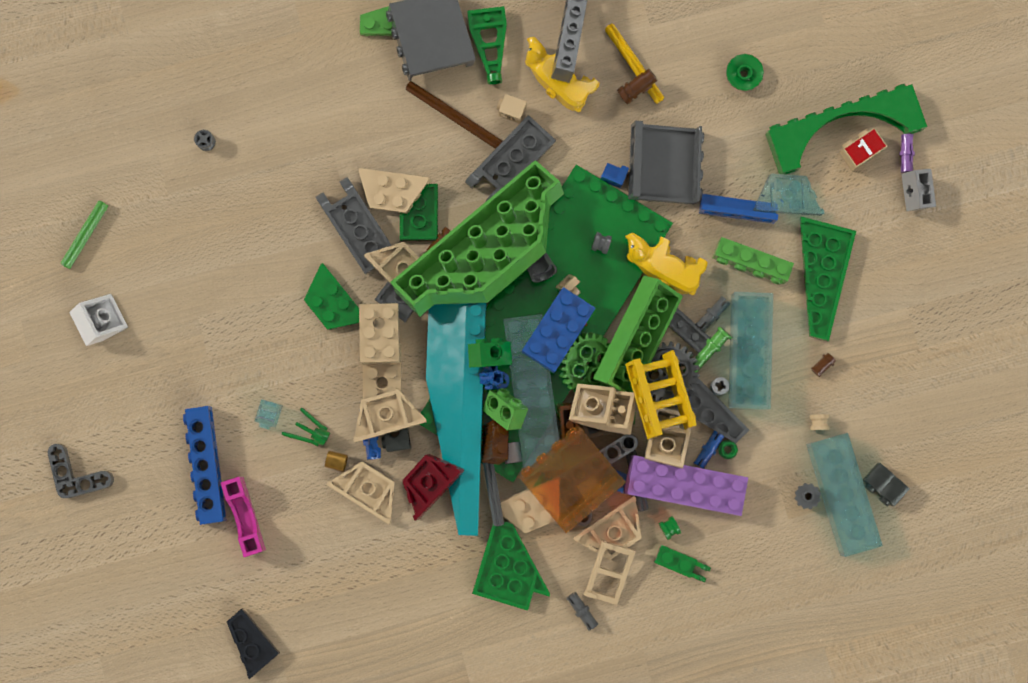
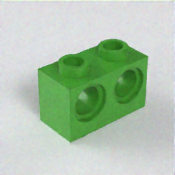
M506 389L489 390L482 411L506 430L521 429L528 408L522 404L521 400L510 395V392Z

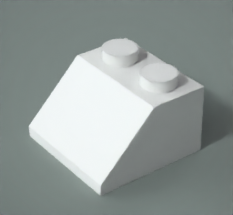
M112 294L81 302L69 312L86 346L104 341L128 328Z

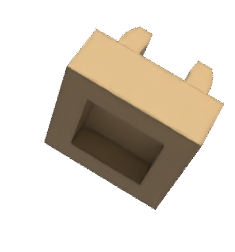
M570 274L556 286L559 292L564 287L577 296L581 293L576 287L580 281Z

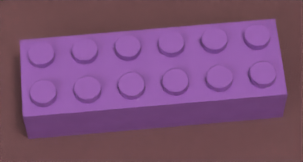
M630 456L624 494L742 516L748 477L684 465L682 469L644 459L645 457Z

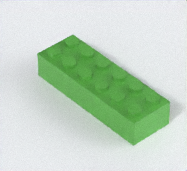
M643 276L593 379L605 387H614L616 391L633 392L625 364L639 358L642 364L651 363L683 296L661 280Z

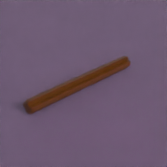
M412 81L407 84L406 91L496 149L502 143L501 139Z

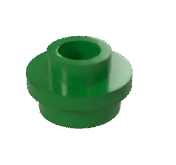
M725 440L720 443L718 452L722 458L732 459L737 455L738 447L731 440ZM726 446L731 448L730 453L724 451Z

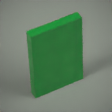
M427 184L422 190L421 196L413 203V207L408 214L400 213V241H435L438 238V184Z

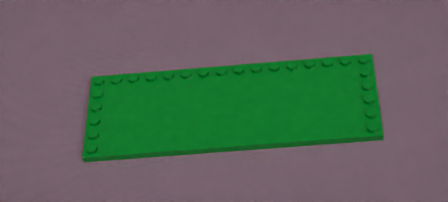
M577 164L562 186L564 195L550 206L546 253L556 266L557 272L549 279L535 283L531 280L526 269L491 299L486 307L485 339H487V343L491 342L492 338H502L503 342H511L512 365H500L497 370L505 372L509 376V385L506 388L510 392L509 394L521 400L522 404L528 408L521 429L509 430V443H520L522 461L509 464L503 462L500 465L494 464L495 472L511 482L515 481L557 413L556 409L558 407L556 405L563 403L571 390L567 388L568 385L563 383L565 378L559 377L563 372L562 370L556 369L552 373L521 352L559 294L556 286L569 274L575 276L580 281L576 285L581 292L578 297L596 309L587 321V327H583L579 335L582 337V332L588 334L592 332L595 335H602L603 338L643 273L635 263L630 262L627 258L629 243L625 236L635 233L644 239L649 247H655L659 243L660 237H665L673 224L638 201L629 200L628 195ZM596 232L601 233L603 236H612L607 254H603L600 250H591ZM585 347L581 351L582 355L585 353ZM578 365L574 368V373L577 372ZM485 385L483 387V407L489 390L485 389ZM429 399L421 411L427 422L419 425L438 436ZM484 411L482 426L493 420Z

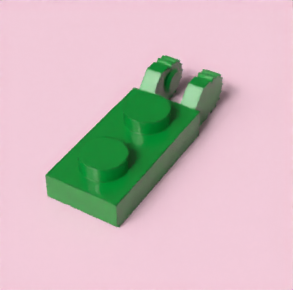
M663 545L660 546L654 563L689 578L693 577L704 583L706 582L704 576L693 573L695 565L705 571H710L711 567L697 562L696 559Z

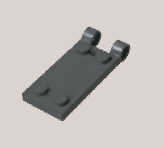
M528 115L482 164L470 174L465 183L473 189L484 177L496 188L486 199L487 201L532 162L538 161L553 146L556 140ZM494 175L498 176L497 180L493 179Z
M348 177L340 181V184L347 193L346 197L331 205L324 192L315 198L366 275L375 268L364 255L392 245ZM343 205L347 206L346 210L342 209Z

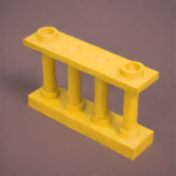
M674 350L663 354V360L642 364L639 358L625 364L647 439L663 435L662 429L682 423L684 430L696 426V416L692 411L680 372L679 360ZM666 367L668 379L652 383L647 382L645 372ZM669 386L672 387L673 398L658 402L653 401L651 391ZM677 405L680 416L659 421L656 410Z

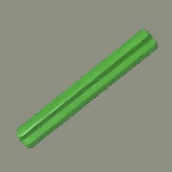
M102 201L97 202L62 259V266L68 269L72 267L107 210L108 205Z

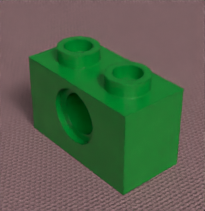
M492 338L489 343H487V339H476L475 344H468L469 368L512 365L511 342H503L502 338Z

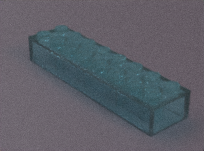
M542 314L503 319L505 339L511 342L512 365H509L513 397L521 400L522 404L528 408L521 429H518L524 474L563 469L550 371L521 352L542 320Z

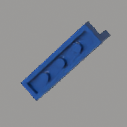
M702 194L700 200L699 214L771 224L778 220L779 215L776 214L777 204L708 194Z

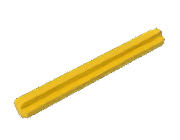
M613 23L609 24L605 28L606 33L635 75L638 76L645 72V68ZM654 83L653 87L647 92L653 101L658 104L664 99V96Z

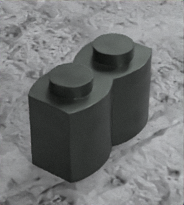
M877 463L862 480L865 483L864 487L872 494L876 492L880 496L879 500L887 507L889 505L895 506L910 489L881 463Z

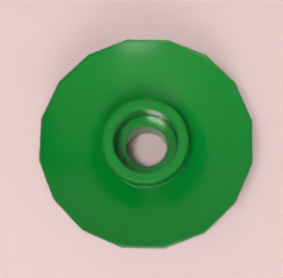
M737 55L727 65V80L731 86L738 90H752L763 79V66L759 59L753 55ZM741 72H746L747 76L742 77Z

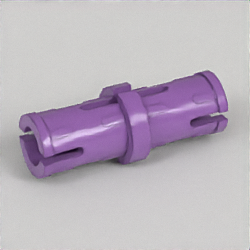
M913 134L901 135V151L899 152L901 157V173L913 171V156H915V151H913Z

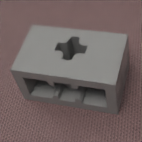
M931 169L914 170L901 174L906 211L936 207Z

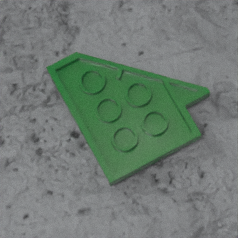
M505 521L502 526L492 525L472 594L528 611L533 592L549 597L550 592L514 525Z

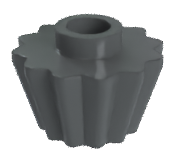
M804 483L803 486H798V490L795 491L796 496L794 499L797 501V505L802 506L803 509L808 508L811 510L813 507H817L818 502L821 501V493L818 491V487H814L812 483L809 485ZM806 493H810L811 495L809 500L805 499Z

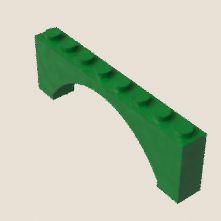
M901 84L894 87L895 90L889 92L885 89L876 93L877 95L870 97V95L863 96L855 103L847 101L841 104L839 108L834 109V106L824 109L823 113L816 114V112L806 115L804 119L798 120V118L787 121L788 124L786 125L775 124L769 127L770 130L765 135L779 176L798 171L801 168L800 160L811 137L826 124L840 118L867 116L887 122L902 131L903 134H915L923 131L927 124L913 84L908 86Z

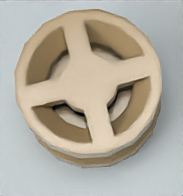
M829 414L810 415L812 420L811 431L830 430L828 425Z

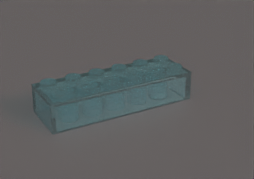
M734 292L731 294L730 335L732 338L730 340L728 409H771L773 293Z
M848 433L806 444L840 556L847 557L883 546Z

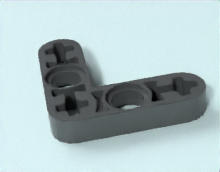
M53 444L49 447L48 458L56 491L61 498L84 495L106 489L113 484V474L108 471H100L74 478L67 448L62 444ZM56 448L62 450L59 458L65 462L55 464V461H59L58 456L53 453L56 451ZM62 465L67 469V473L63 477L57 473L58 468ZM103 474L104 477H108L106 485L102 482L96 483L97 488H95L94 480L102 479ZM84 479L90 482L88 490L81 488V482ZM65 485L67 487L76 486V489L68 491V495L63 493L62 490L65 489Z

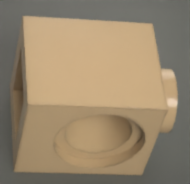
M505 94L504 99L500 98L497 105L499 116L521 123L527 107V101Z

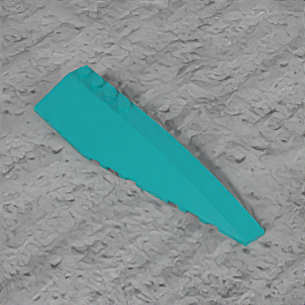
M486 303L434 304L428 310L426 382L442 458L464 469V472L449 487L458 535L478 536L484 387L483 384H480L479 373L484 371V367L469 368L468 344H475L476 339H485Z

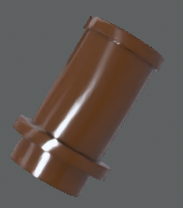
M823 354V358L811 368L818 377L830 366H834L836 360L831 354Z

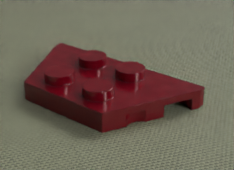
M426 454L402 480L407 491L409 504L412 503L415 513L413 519L415 521L419 520L464 472V469L431 454Z

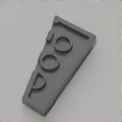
M698 377L694 378L698 385L692 384L695 391L688 390L687 392L696 419L732 442L737 443L749 429Z

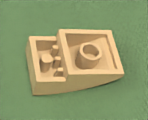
M577 384L569 420L604 431L631 435L637 408L634 393L616 391L614 387Z
M662 408L656 410L659 421L680 416L678 411ZM682 423L662 429L663 435L647 439L644 459L683 469L691 433L690 428L684 430Z

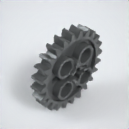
M670 341L668 346L662 342V347H658L651 363L662 360L663 354L674 350L679 360V367H686L685 373L682 374L686 392L688 390L694 392L692 384L698 385L694 378L700 377L695 372L700 367L694 365L698 360L696 358L691 359L694 354L692 352L687 353L688 348L686 346L681 349L680 343H677L674 347L672 341ZM661 369L645 373L648 383L669 378L668 374L666 375ZM654 371H659V377L655 380L651 379V374ZM666 387L650 392L652 399L656 396V402L661 401L662 398L665 400L674 397L673 390H667Z

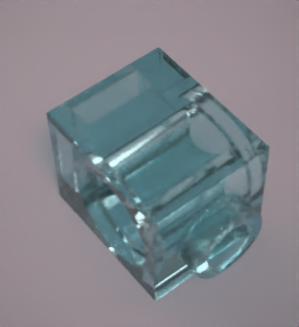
M261 399L255 422L259 423L258 427L270 430V427L276 428L283 405Z

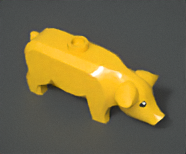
M536 37L527 38L529 49L525 63L532 70L537 81L546 89V94L552 99L556 98L567 109L580 112L586 104L587 96L593 94L598 89L600 83L594 77L590 80L584 75L581 80H578L575 74H573L570 83L552 79L555 54L548 55L545 47Z
M635 233L625 236L629 243L627 258L630 262L635 263L644 274L661 280L680 294L695 295L700 284L701 274L707 268L706 260L698 258L696 263V259L685 256V262H683L680 258L670 254V241L664 237H660L659 243L655 247H649L647 242Z

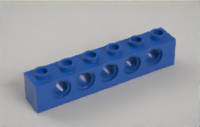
M203 406L185 409L183 422L184 425H187L188 429L185 437L186 443L190 445L188 460L190 464L192 463L193 468L190 476L192 483L195 484L193 499L194 502H197L198 510L195 511L196 520L200 522V525L227 521L212 407ZM201 422L203 430L198 433L195 430V425ZM200 441H203L206 445L205 450L202 452L197 448ZM203 460H206L208 463V468L205 471L200 468V463ZM206 479L211 483L208 490H205L202 486L203 481ZM208 498L213 501L211 509L205 507V501Z

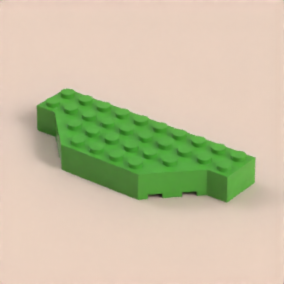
M536 160L393 279L390 283L395 292L419 317L434 304L488 303L546 253L550 206L564 195L560 181Z

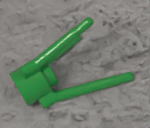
M301 408L300 411L320 429L316 427L315 430H312L296 422V426L312 434V439L282 432V435L311 443L317 447L319 444L324 446L330 436V432L327 431L328 428L323 426L304 408Z

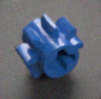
M498 366L484 367V371L479 373L480 384L485 385L486 390L499 389V384L503 382V372L497 370Z

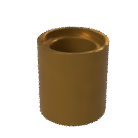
M329 450L325 460V467L344 472L348 455Z

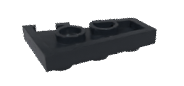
M243 608L227 621L234 643L239 650L241 661L246 668L248 679H251L280 652Z

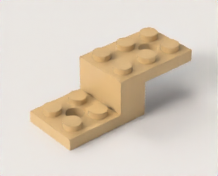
M359 304L363 399L398 389L402 392L399 304ZM378 318H382L385 322L384 327L381 329L374 327V321ZM386 378L388 381L387 386L382 389L377 386L378 379Z

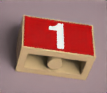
M875 128L870 131L865 129L858 134L859 138L853 142L850 139L842 145L843 149L839 153L851 171L887 147Z

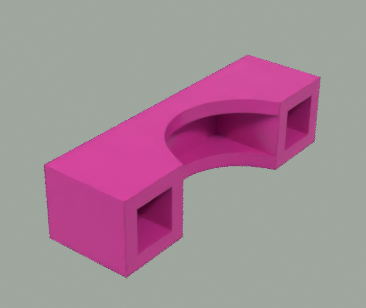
M239 476L221 482L226 502L229 504L236 521L238 541L243 557L266 551L244 477Z

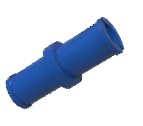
M713 431L707 443L701 447L703 449L694 461V464L705 469L712 455L715 456V450L724 436L718 435V432Z

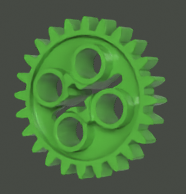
M582 332V337L578 335L562 360V365L557 368L563 371L559 377L565 378L563 383L568 385V389H574L573 392H575L577 384L604 386L593 378L590 380V375L594 372L595 376L610 343H607V338H602V335H595L592 332H589V334ZM585 347V353L582 355L581 351ZM601 354L600 361H597L598 356ZM578 365V370L574 373V368Z

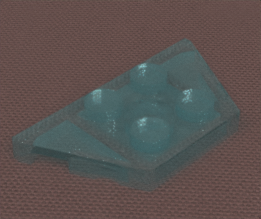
M770 174L754 207V211L817 216L824 214L823 208L820 209L816 201L817 196L814 190H812L807 176Z

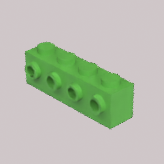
M723 237L719 239L712 257L720 264L735 266V269L742 272L749 271L753 273V276L771 279L772 283L778 285L788 282L794 265L792 262Z

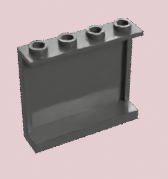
M403 0L389 4L386 17L388 22L392 23L393 40H397V54L399 58L402 57L404 63L402 64V71L404 75H407L409 81L412 80L413 76L463 64L466 67L474 65L476 58L458 0Z
M634 121L631 124L628 199L693 205L698 203L703 194V190L700 188V181L703 179L701 162L704 158V152L701 151L702 143L704 142L702 126L695 129L643 124V121Z

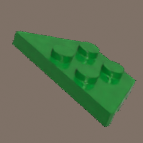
M323 263L320 264L304 301L327 330L359 323V307Z

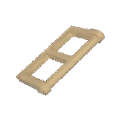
M602 540L584 595L617 605L636 551ZM605 549L628 555L622 573L600 567ZM597 573L620 579L614 597L592 590Z

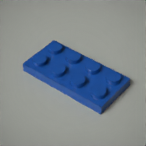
M563 287L521 352L554 373L596 308Z

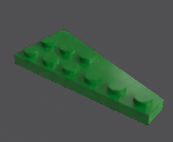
M801 216L800 229L809 337L828 342L856 231Z

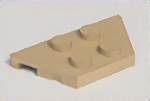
M359 168L369 208L408 214L413 207V203L421 196L424 187L431 181L429 177Z
M404 242L364 255L370 264L389 283L419 258Z
M399 389L361 400L353 441L354 443L426 423L427 420Z
M362 461L327 482L326 485L388 525L391 523L395 482Z
M558 476L501 500L503 517L524 533L559 520L560 477Z
M632 496L573 537L574 541L596 553L599 552L602 540L626 548L633 545L642 538L636 497ZM605 549L603 557L611 560L620 553Z

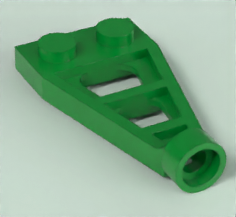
M505 7L468 10L469 30L486 71L487 83L489 85L502 83L501 68L507 29ZM496 28V41L485 43L482 40L480 31ZM497 48V60L488 61L485 49Z

